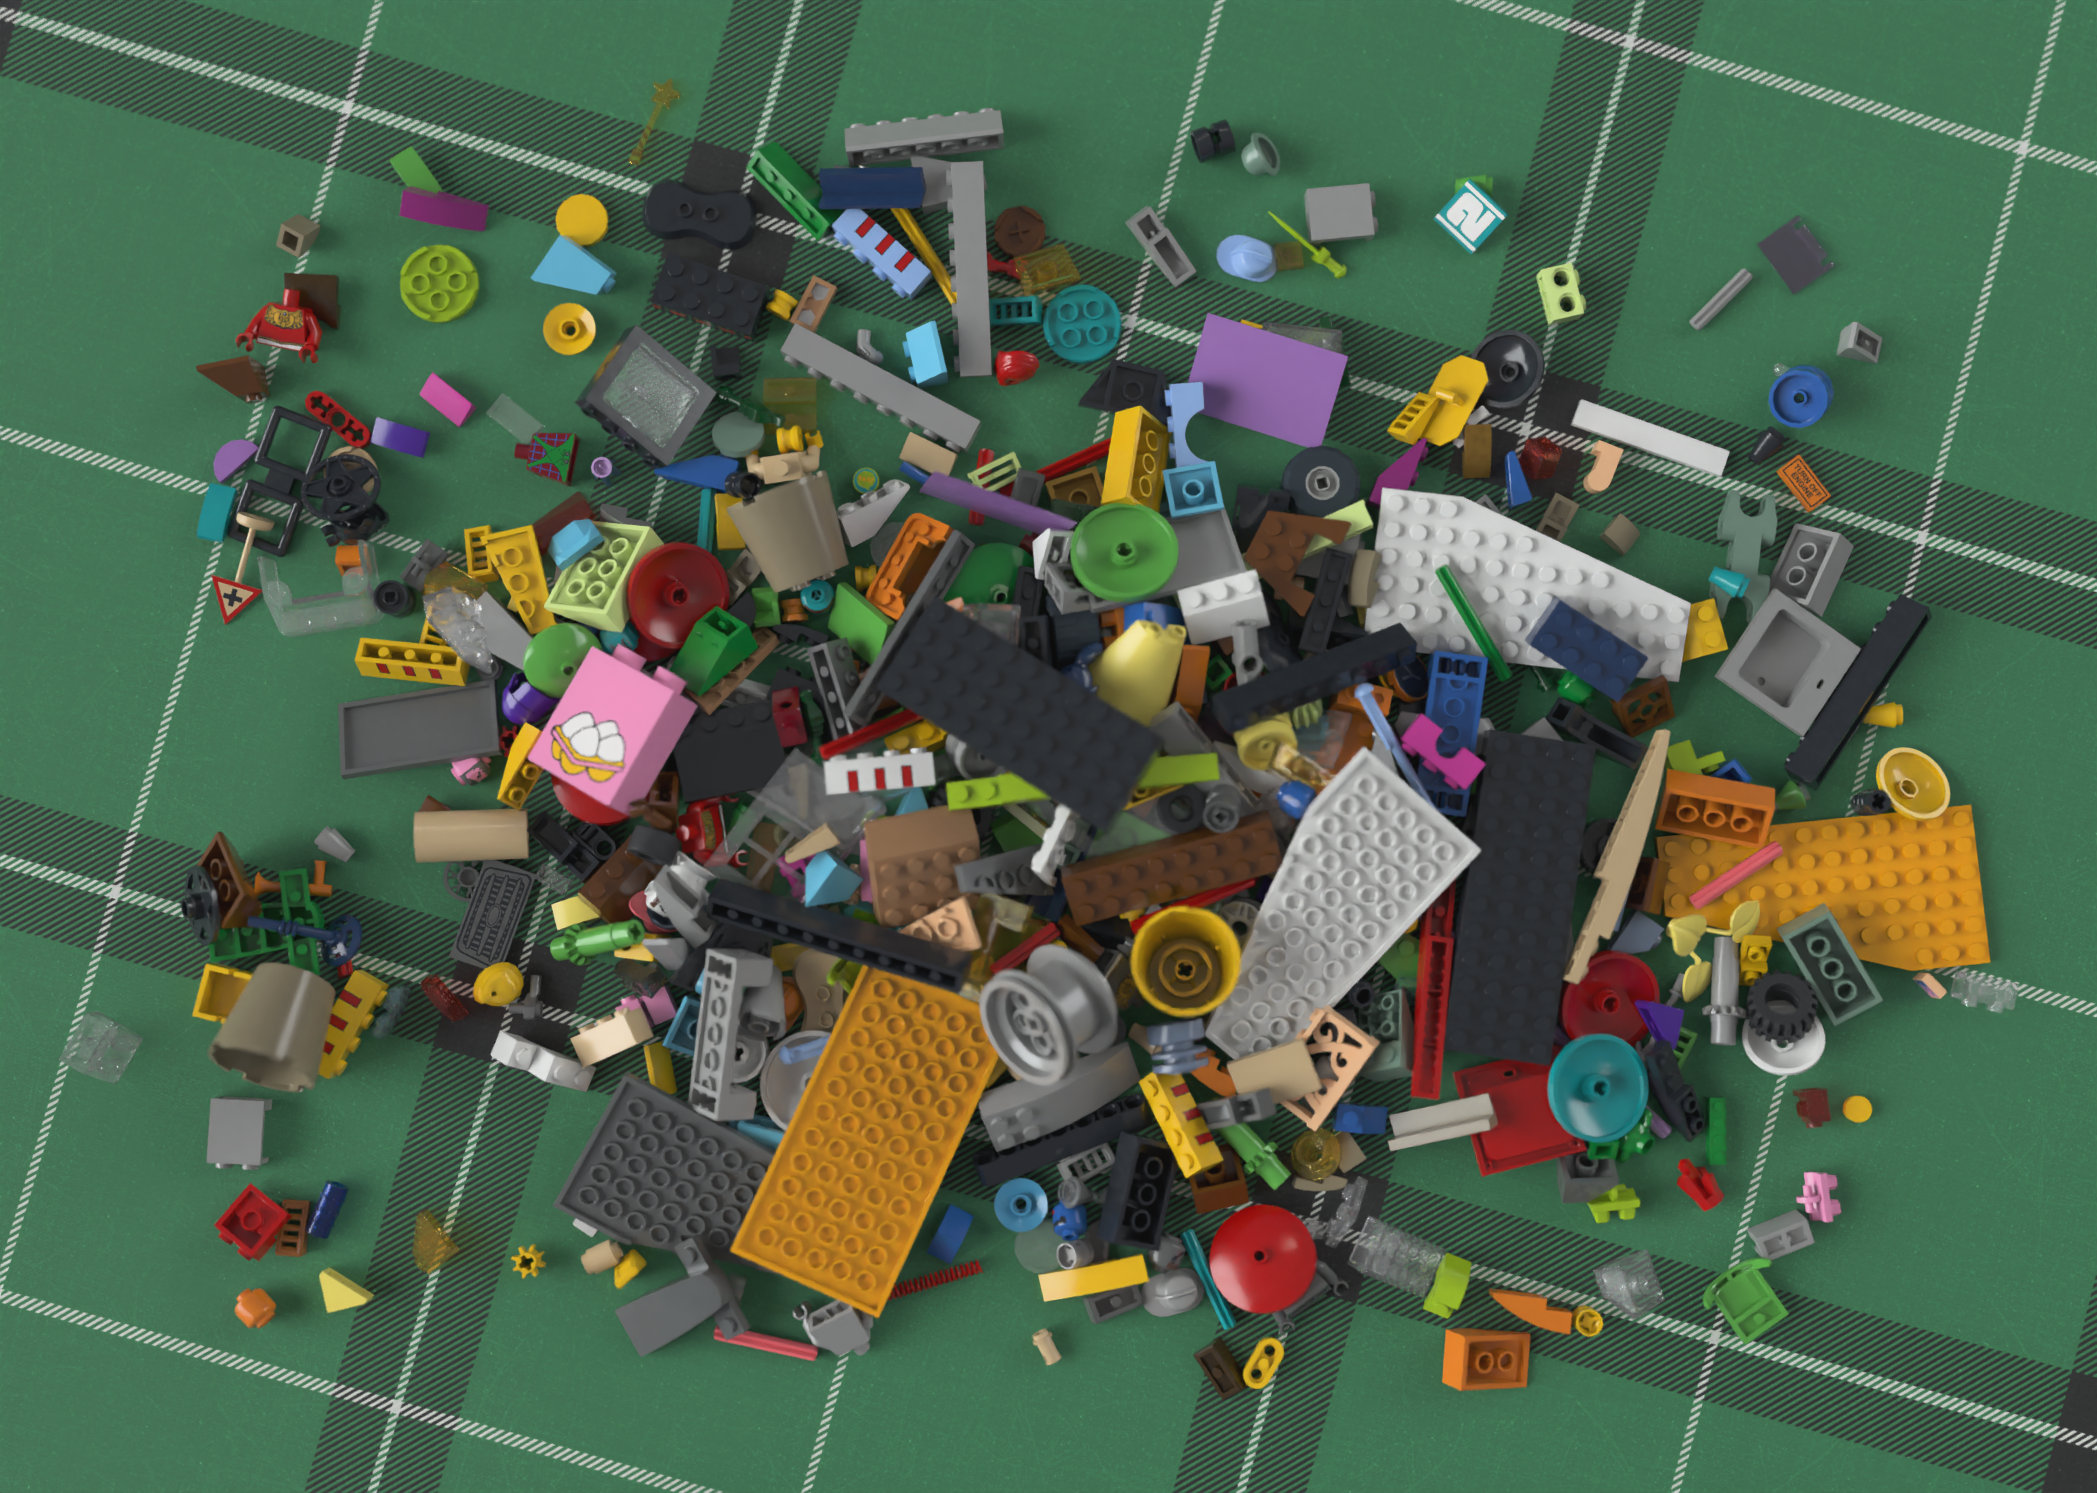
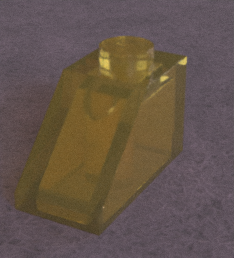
M443 561L425 575L423 595L443 607H471L487 591L488 585L451 563Z
M426 1209L420 1212L416 1218L412 1254L416 1257L414 1261L419 1269L430 1274L458 1253L460 1249L431 1212Z

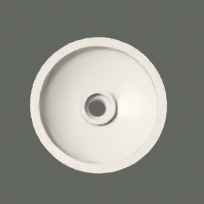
M1785 1000L1770 1001L1766 1004L1771 1011L1781 1015L1791 1014L1796 1011V1008ZM1816 1015L1809 1033L1805 1032V1036L1801 1040L1795 1037L1794 1043L1789 1044L1787 1040H1783V1043L1787 1046L1785 1048H1780L1777 1045V1040L1772 1039L1771 1042L1765 1040L1766 1036L1762 1035L1759 1037L1755 1034L1756 1028L1751 1029L1747 1018L1743 1025L1742 1043L1748 1057L1758 1067L1773 1074L1795 1075L1805 1072L1818 1062L1824 1050L1825 1033Z

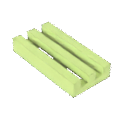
M1011 452L967 475L969 479H972V485L983 488L982 484L1013 469L1018 472L1021 465L1015 452ZM1011 459L1012 464L979 480L978 475ZM1017 473L985 489L993 492L1015 481Z

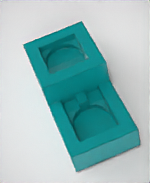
M210 483L198 523V538L220 543L224 542L232 521L230 513L238 495L236 488Z

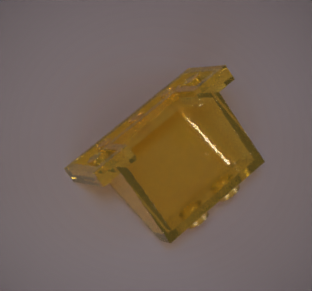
M981 893L973 919L982 945L979 949L966 951L973 954L971 972L959 996L980 1003L984 987L995 977L990 970V966L1050 922L1031 916L1033 907L999 894ZM1029 958L1012 970L1027 974Z

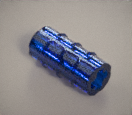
M333 1180L326 1181L323 1190L320 1192L321 1195L318 1202L315 1204L312 1216L309 1217L310 1220L305 1231L318 1238H329L349 1191L346 1185Z

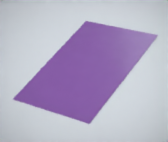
M1208 313L1188 383L1203 382L1204 409L1197 413L1308 448L1322 445L1348 356Z
M937 471L932 473L919 490V492L1038 535L1044 533L1048 528L1070 530L1077 523Z

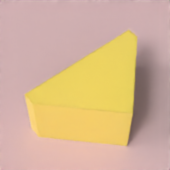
M330 1267L323 1270L319 1275L327 1313L365 1304L374 1297V1294Z

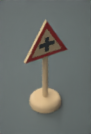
M238 512L237 522L250 529L235 581L211 575L225 625L263 591L241 584L256 530L271 531L275 523L272 520L245 512Z

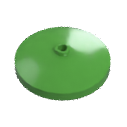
M1112 503L1099 507L1089 513L1079 523L1072 537L1071 563L1077 578L1089 591L1106 600L1136 602L1149 598L1168 584L1177 567L1179 550L1173 528L1158 512L1141 504Z

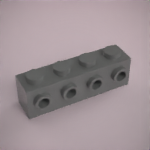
M847 637L808 648L807 651L820 694L823 698L834 740L865 728L843 713L861 684ZM871 719L869 720L866 727L873 724Z

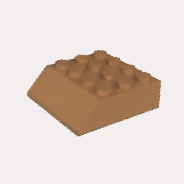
M949 805L864 822L873 911L879 926L891 928L913 923L966 895L970 910L984 908L983 893H960L954 868L956 865L980 859L979 839L971 809L950 811Z

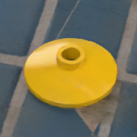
M575 303L560 304L553 308L544 320V338L547 344L560 354H579L585 351L595 338V321L590 312L581 305ZM570 327H574L576 332L573 335H567V330Z

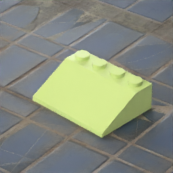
M592 521L603 536L604 541L562 571L544 608L600 630L622 632L629 619L626 605V590L630 575L643 556L664 543L651 527Z

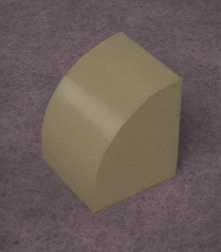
M297 214L281 223L276 246L299 258L310 249L321 226Z
M1620 513L1610 522L1599 538L1621 556H1624L1640 537V532L1630 520Z
M1342 1131L1324 1143L1343 1173L1366 1159L1349 1132Z

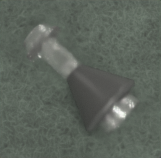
M1072 1176L1061 1182L1058 1189V1197L1064 1206L1069 1209L1089 1201L1100 1203L1103 1209L1108 1188L1104 1189L1102 1193L1092 1191L1081 1180Z

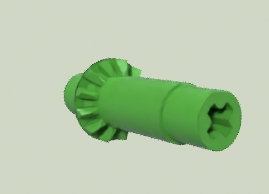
M637 920L622 923L616 922L595 928H588L584 923L573 924L567 928L564 936L552 940L550 951L557 961L569 959L575 965L584 966L591 964V960L596 958V954L619 950L626 946L641 943L644 938V929Z
M1245 1122L1215 1129L1247 1163L1244 1167V1172L1247 1176L1255 1171L1257 1175H1260L1275 1190L1291 1175L1289 1170L1273 1153L1279 1146L1274 1142L1266 1145Z

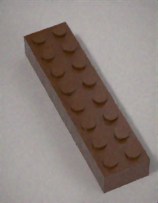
M1267 809L1239 817L1237 825L1228 832H1216L1206 826L1062 866L1061 879L1076 926L1276 872L1279 871L1283 862Z

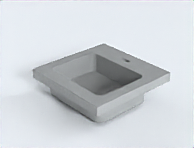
M1772 589L1714 677L1798 736H1804L1861 648L1779 590Z

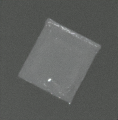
M1323 710L1322 717L1318 718L1317 724L1310 723L1308 728L1300 726L1298 730L1295 726H1292L1297 740V751L1288 762L1333 769L1352 720V714Z

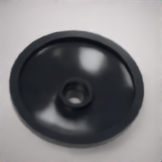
M1502 330L1493 333L1481 341L1471 355V359L1485 364L1489 381L1479 400L1491 407L1505 409L1524 403L1536 392L1543 379L1545 362L1542 350L1533 338L1523 332ZM1515 369V375L1509 377L1510 371Z

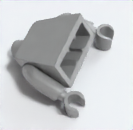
M806 1300L801 1303L804 1313L800 1310L799 1306L793 1309V1316L797 1320H803L802 1326L815 1346L831 1350L836 1355H843L852 1349L857 1355H863L868 1351L870 1347L868 1343L870 1329L873 1327V1315L840 1300H836L811 1313V1303Z

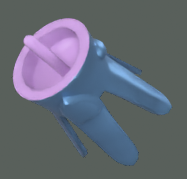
M605 457L596 458L591 465L594 479L597 481L598 477H600L607 486L612 484L610 475L619 477L621 472L613 467L615 462L613 459Z

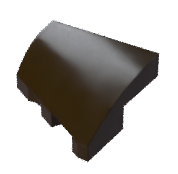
M284 273V288L300 291L299 306L311 308L313 315L317 319L334 329H339L341 306L338 304L339 277L337 275Z

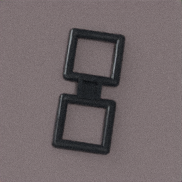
M277 405L273 408L254 459L257 465L268 468L269 472L264 484L253 479L246 481L227 532L229 538L244 544L246 543L248 534L240 531L242 525L237 522L236 517L238 512H247L255 491L292 506L278 545L255 536L252 547L275 556H286L304 508L302 498L292 495L297 480L303 482L310 469L321 462L332 432L330 425ZM281 418L320 432L306 471L267 457Z

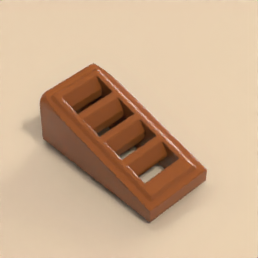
M283 1199L282 1209L289 1213V1208L303 1210L302 1214L289 1213L292 1216L290 1220H301L300 1225L288 1224L287 1221L278 1232L275 1255L301 1257L307 1254L310 1200ZM288 1231H299V1235H298V1236L287 1235V1232H288ZM287 1242H297V1247H288L286 1244Z

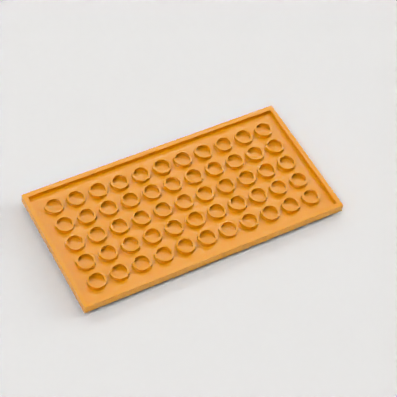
M863 965L730 1251L879 1318L999 1057L985 1031L980 1013V1005L956 993Z

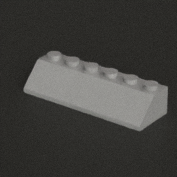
M993 108L981 109L979 113L969 114L967 111H959L954 113L953 116L943 117L941 114H934L928 116V119L922 120L909 117L902 119V122L896 123L883 120L871 126L858 123L844 129L845 148L850 167L911 160V156L928 158L1004 149L1000 110L995 111Z

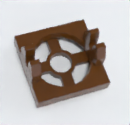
M1663 675L1625 693L1619 702L1614 699L1610 701L1613 707L1612 712L1622 724L1624 734L1631 738L1675 717L1668 682ZM1654 692L1658 699L1653 701L1649 699L1648 694ZM1640 699L1637 709L1628 713L1631 703ZM1653 705L1650 712L1641 714L1645 706ZM1639 717H1640L1641 719H1645V720L1640 721V722H1632L1633 720H1635V719H1637V718H1639Z

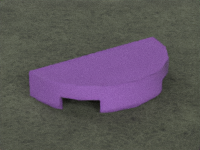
M242 439L230 441L223 445L217 452L214 460V473L218 481L222 484L256 456L259 447L250 441Z

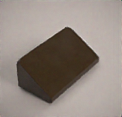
M1221 1337L1194 1353L1193 1356L1222 1400L1243 1390L1247 1385L1243 1378L1242 1368Z

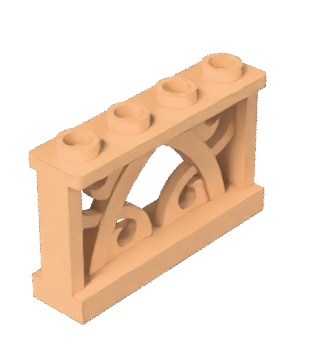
M1328 1004L1322 1009L1319 1007L1315 1009L1309 1018V1021L1312 1022L1307 1030L1303 1028L1294 1040L1303 1037L1305 1044H1307L1313 1035L1316 1043L1306 1046L1310 1055L1318 1052L1332 1051L1331 1066L1339 1080L1336 1082L1329 1078L1319 1079L1321 1084L1327 1087V1094L1325 1095L1317 1090L1279 1102L1306 1122L1307 1126L1313 1131H1316L1323 1124L1380 1044L1377 1039L1364 1033L1333 1010ZM1331 1022L1336 1025L1338 1029L1337 1042L1332 1041L1333 1034L1330 1028L1328 1035L1324 1036L1321 1034L1320 1028L1323 1023ZM1345 1032L1363 1046L1360 1048L1343 1042ZM1339 1052L1342 1053L1340 1059L1345 1058L1347 1060V1065L1344 1067L1337 1063ZM1305 1096L1315 1114L1298 1103L1297 1100Z

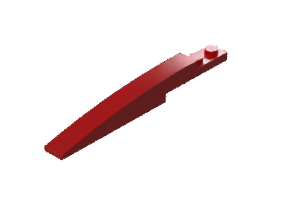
M1456 878L1429 905L1421 916L1413 1037L1412 1097L1439 1100L1454 938H1451Z

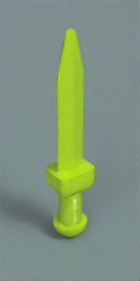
M1268 211L1285 230L1314 253L1311 258L1314 262L1325 265L1335 274V278L1345 276L1347 272L1346 266L1344 264L1341 266L1331 258L1330 252L1325 247L1316 249L1288 224Z

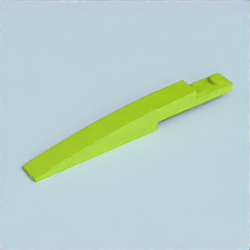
M1217 753L1157 758L1137 790L1218 781L1220 776ZM1013 774L946 783L950 811L1051 799Z

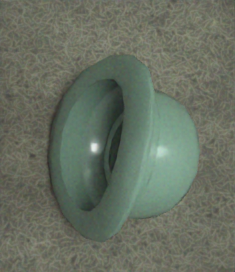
M1253 133L1251 135V142L1244 147L1241 154L1244 167L1252 175L1268 173L1270 176H1276L1280 169V157L1275 145L1266 135Z

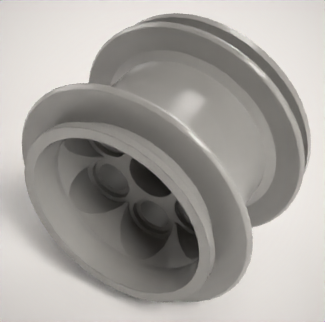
M1057 945L1040 946L1030 955L1027 964V974L1014 970L1002 971L984 987L981 993L980 1013L990 1042L999 1056L1014 1072L1032 1083L1051 1085L1067 1078L1075 1069L1077 1050L1088 1054H1097L1108 1049L1114 1041L1116 1034V1005L1109 985L1099 970L1088 959Z

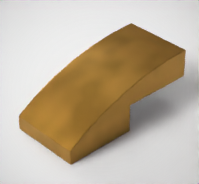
M1491 424L1465 425L1463 428L1464 452H1462L1463 479L1490 477Z

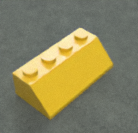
M1141 405L1115 413L1101 504L1103 506L1112 503L1141 504L1159 513L1164 484L1163 470H1166L1171 432L1168 433L1167 427Z

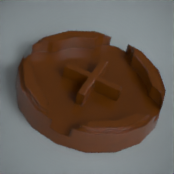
M1027 206L1010 207L1004 210L998 216L994 226V238L998 248L1004 254L1013 258H1027L1036 254L1045 240V225L1042 217L1034 209Z

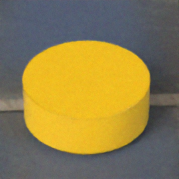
M1853 1095L1844 1101L1843 1113L1850 1121L1861 1123L1871 1116L1872 1106L1865 1097Z

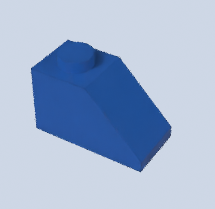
M1338 1101L1333 1110L1332 1128L1336 1131L1385 1134L1388 1107Z

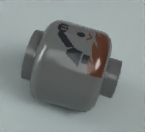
M1163 1232L1160 1237L1158 1250H1148L1147 1259L1153 1263L1151 1268L1164 1274L1167 1273V1270L1176 1271L1186 1251L1184 1245L1181 1244L1183 1240Z

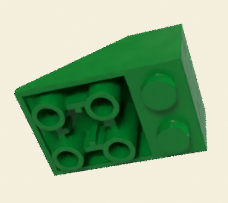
M715 606L696 622L669 672L686 681L685 688L700 697L759 647L747 624Z

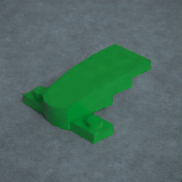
M307 868L279 872L282 902L262 903L263 911L259 917L279 921L286 919V922L292 920V923L298 921V924L324 929L325 920L322 910L316 902H311ZM220 923L218 938L214 944L209 945L210 961L213 963L288 949L290 966L312 972L316 975L320 974L316 943L320 939L297 934L293 937L291 933L289 936L285 935V932L282 935L279 934V931L256 927L222 928Z

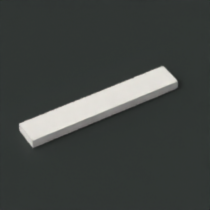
M1582 399L1578 403L1571 423L1574 427L1717 477L1722 476L1730 452Z

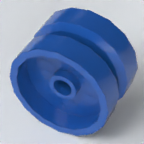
M1802 364L1791 367L1775 380L1770 389L1768 402L1772 414L1779 422L1788 427L1802 428L1812 425L1827 412L1833 402L1834 389L1832 381L1823 370L1815 366ZM1800 393L1804 395L1803 400L1798 398Z

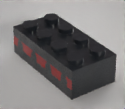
M668 253L651 303L657 310L754 342L771 293L765 285Z

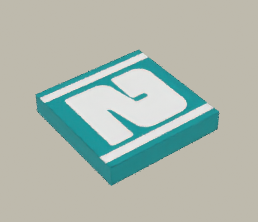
M1469 179L1436 215L1434 220L1470 254H1473L1509 214L1472 179Z

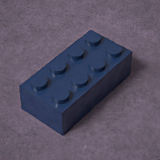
M1554 596L1525 639L1530 646L1617 702L1622 698L1649 659L1645 654L1556 596Z

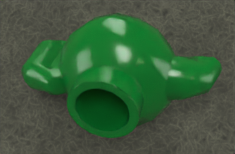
M1646 1107L1637 1124L1627 1134L1619 1138L1618 1148L1620 1151L1617 1153L1615 1161L1625 1163L1637 1152L1641 1155H1646L1654 1146L1655 1138L1650 1135L1649 1128L1652 1124L1653 1114Z

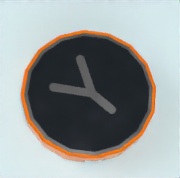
M1417 655L1415 661L1409 665L1386 673L1390 686L1394 685L1396 689L1394 693L1403 701L1414 703L1425 698L1428 694L1429 679H1426L1427 669Z

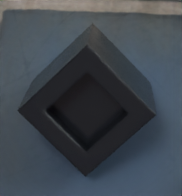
M711 345L712 370L715 380L723 381L742 378L739 348L717 349L716 345Z

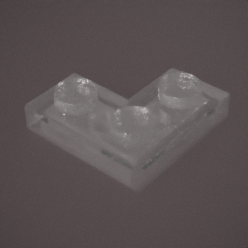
M1358 1176L1353 1184H1347L1342 1194L1345 1202L1341 1203L1338 1208L1336 1219L1332 1217L1326 1226L1325 1232L1329 1233L1326 1245L1335 1249L1355 1222L1368 1180Z

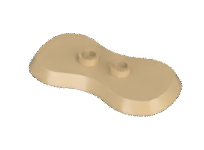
M812 949L802 952L796 958L792 970L794 984L804 1005V1019L801 1032L825 1031L832 1033L849 994L837 980L833 987L827 981L828 971L838 957Z

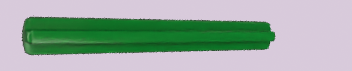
M1446 564L1435 570L1437 577L1484 656L1488 658V663L1501 682L1506 681L1512 676L1509 667L1449 566Z

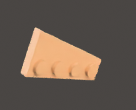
M966 895L897 931L963 952L979 949L982 945Z

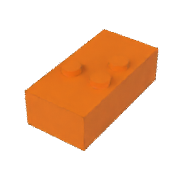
M1667 769L1656 809L1655 829L1763 849L1775 810V788Z

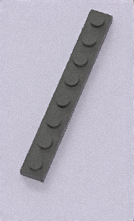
M953 530L843 713L864 727L868 724L885 696L883 692L876 688L933 597L936 596L943 600L975 547V544L961 532Z

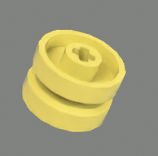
M1287 712L1275 716L1268 721L1247 727L1245 730L1233 733L1240 760L1243 765L1253 770L1264 771L1280 767L1291 760L1297 751L1296 736L1292 730V723Z

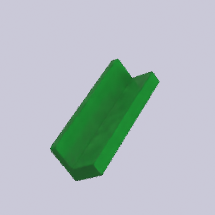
M777 142L758 149L746 167L817 241L822 240L826 236L832 225L845 212L843 209H820L819 203L823 194L822 188Z

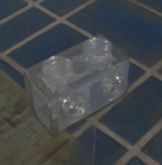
M1955 971L1950 997L1961 999V1005L1977 1008L1978 1003L1987 1005L1986 1010L2003 1014L2004 1009L2014 1010L2019 984L1968 972Z

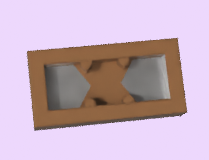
M813 275L790 319V323L792 325L796 323L815 333L837 291V287Z

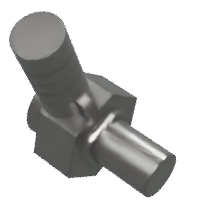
M531 975L530 993L526 995L524 1003H509V1013L524 1014V1019L537 1020V1017H542L543 1002L538 1001L542 976Z

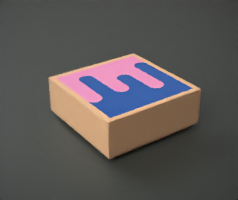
M1919 972L1913 978L1931 998L1941 999L1947 993L1946 989L1930 973Z

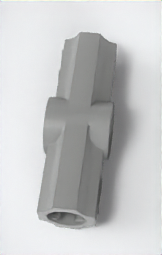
M1244 619L1231 624L1234 645L1232 662L1236 666L1237 686L1261 677L1263 662L1259 657L1257 626L1254 620ZM1252 657L1251 662L1243 666L1244 661Z

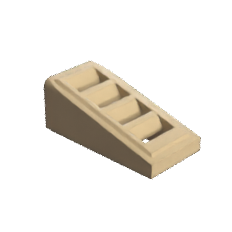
M825 822L787 850L785 860L789 864L837 846L841 843L840 837L829 822Z

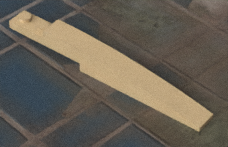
M1666 729L1656 730L1593 876L1602 880L1565 965L1563 980L1578 984L1579 981L1585 978L1588 971V966H1586L1590 956L1595 954L1599 945L1598 937L1603 939L1610 938L1640 859L1659 791L1670 737V731Z

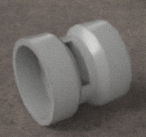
M1084 1238L1062 1243L1056 1252L1058 1263L1061 1267L1068 1270L1090 1264L1094 1257L1092 1244Z

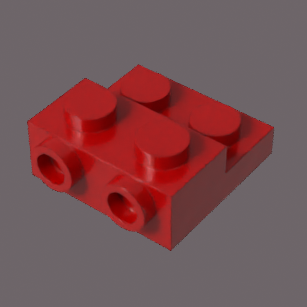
M250 1183L214 1226L221 1231L218 1237L230 1246L233 1242L240 1248L237 1252L246 1260L250 1261L254 1258L260 1261L277 1239L274 1238L292 1216Z

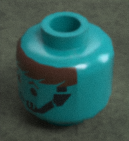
M811 580V585L802 588L801 591L803 606L816 615L830 612L836 594L833 587L824 580Z

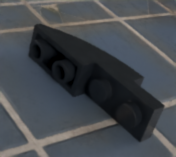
M1661 1039L1645 1055L1649 1065V1069L1646 1071L1648 1084L1671 1123L1686 1141L1692 1142L1707 1127L1693 1085L1684 1083L1670 1041Z

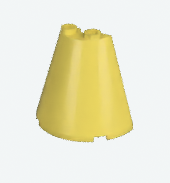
M1137 620L1087 667L1093 678L1092 687L1098 686L1096 696L1144 726L1149 727L1151 718L1170 705L1186 636L1185 627L1168 625L1166 629H1162L1158 623Z

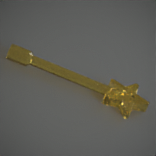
M670 78L664 85L653 82L657 92L651 100L653 103L657 102L637 147L633 149L628 160L633 165L638 166L643 155L642 150L663 105L665 104L666 108L669 109L671 99L681 96L678 91L672 89L673 81Z

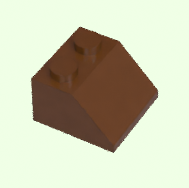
M1228 1143L1217 1146L1223 1161L1209 1170L1188 1177L1197 1214L1249 1203L1246 1181L1239 1155Z

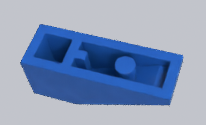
M721 453L720 457L710 455L669 464L666 467L655 469L654 473L660 478L705 489H714L717 492L726 494V477L731 472H740L742 465L739 461H736V458L725 456Z

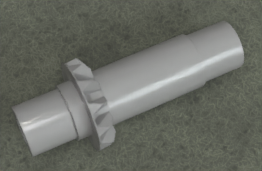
M1732 937L1714 938L1711 1005L1702 1008V1015L1710 1017L1711 1044L1736 1045V1024H1738V1019L1746 1018V1010L1738 1007L1739 943L1734 942Z

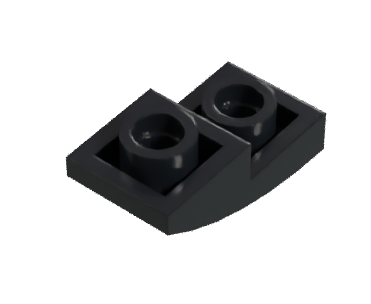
M778 624L773 627V630L778 633L777 638L788 645L792 641L799 644L803 635L806 637L804 642L813 647L830 642L831 640L829 636L803 626Z

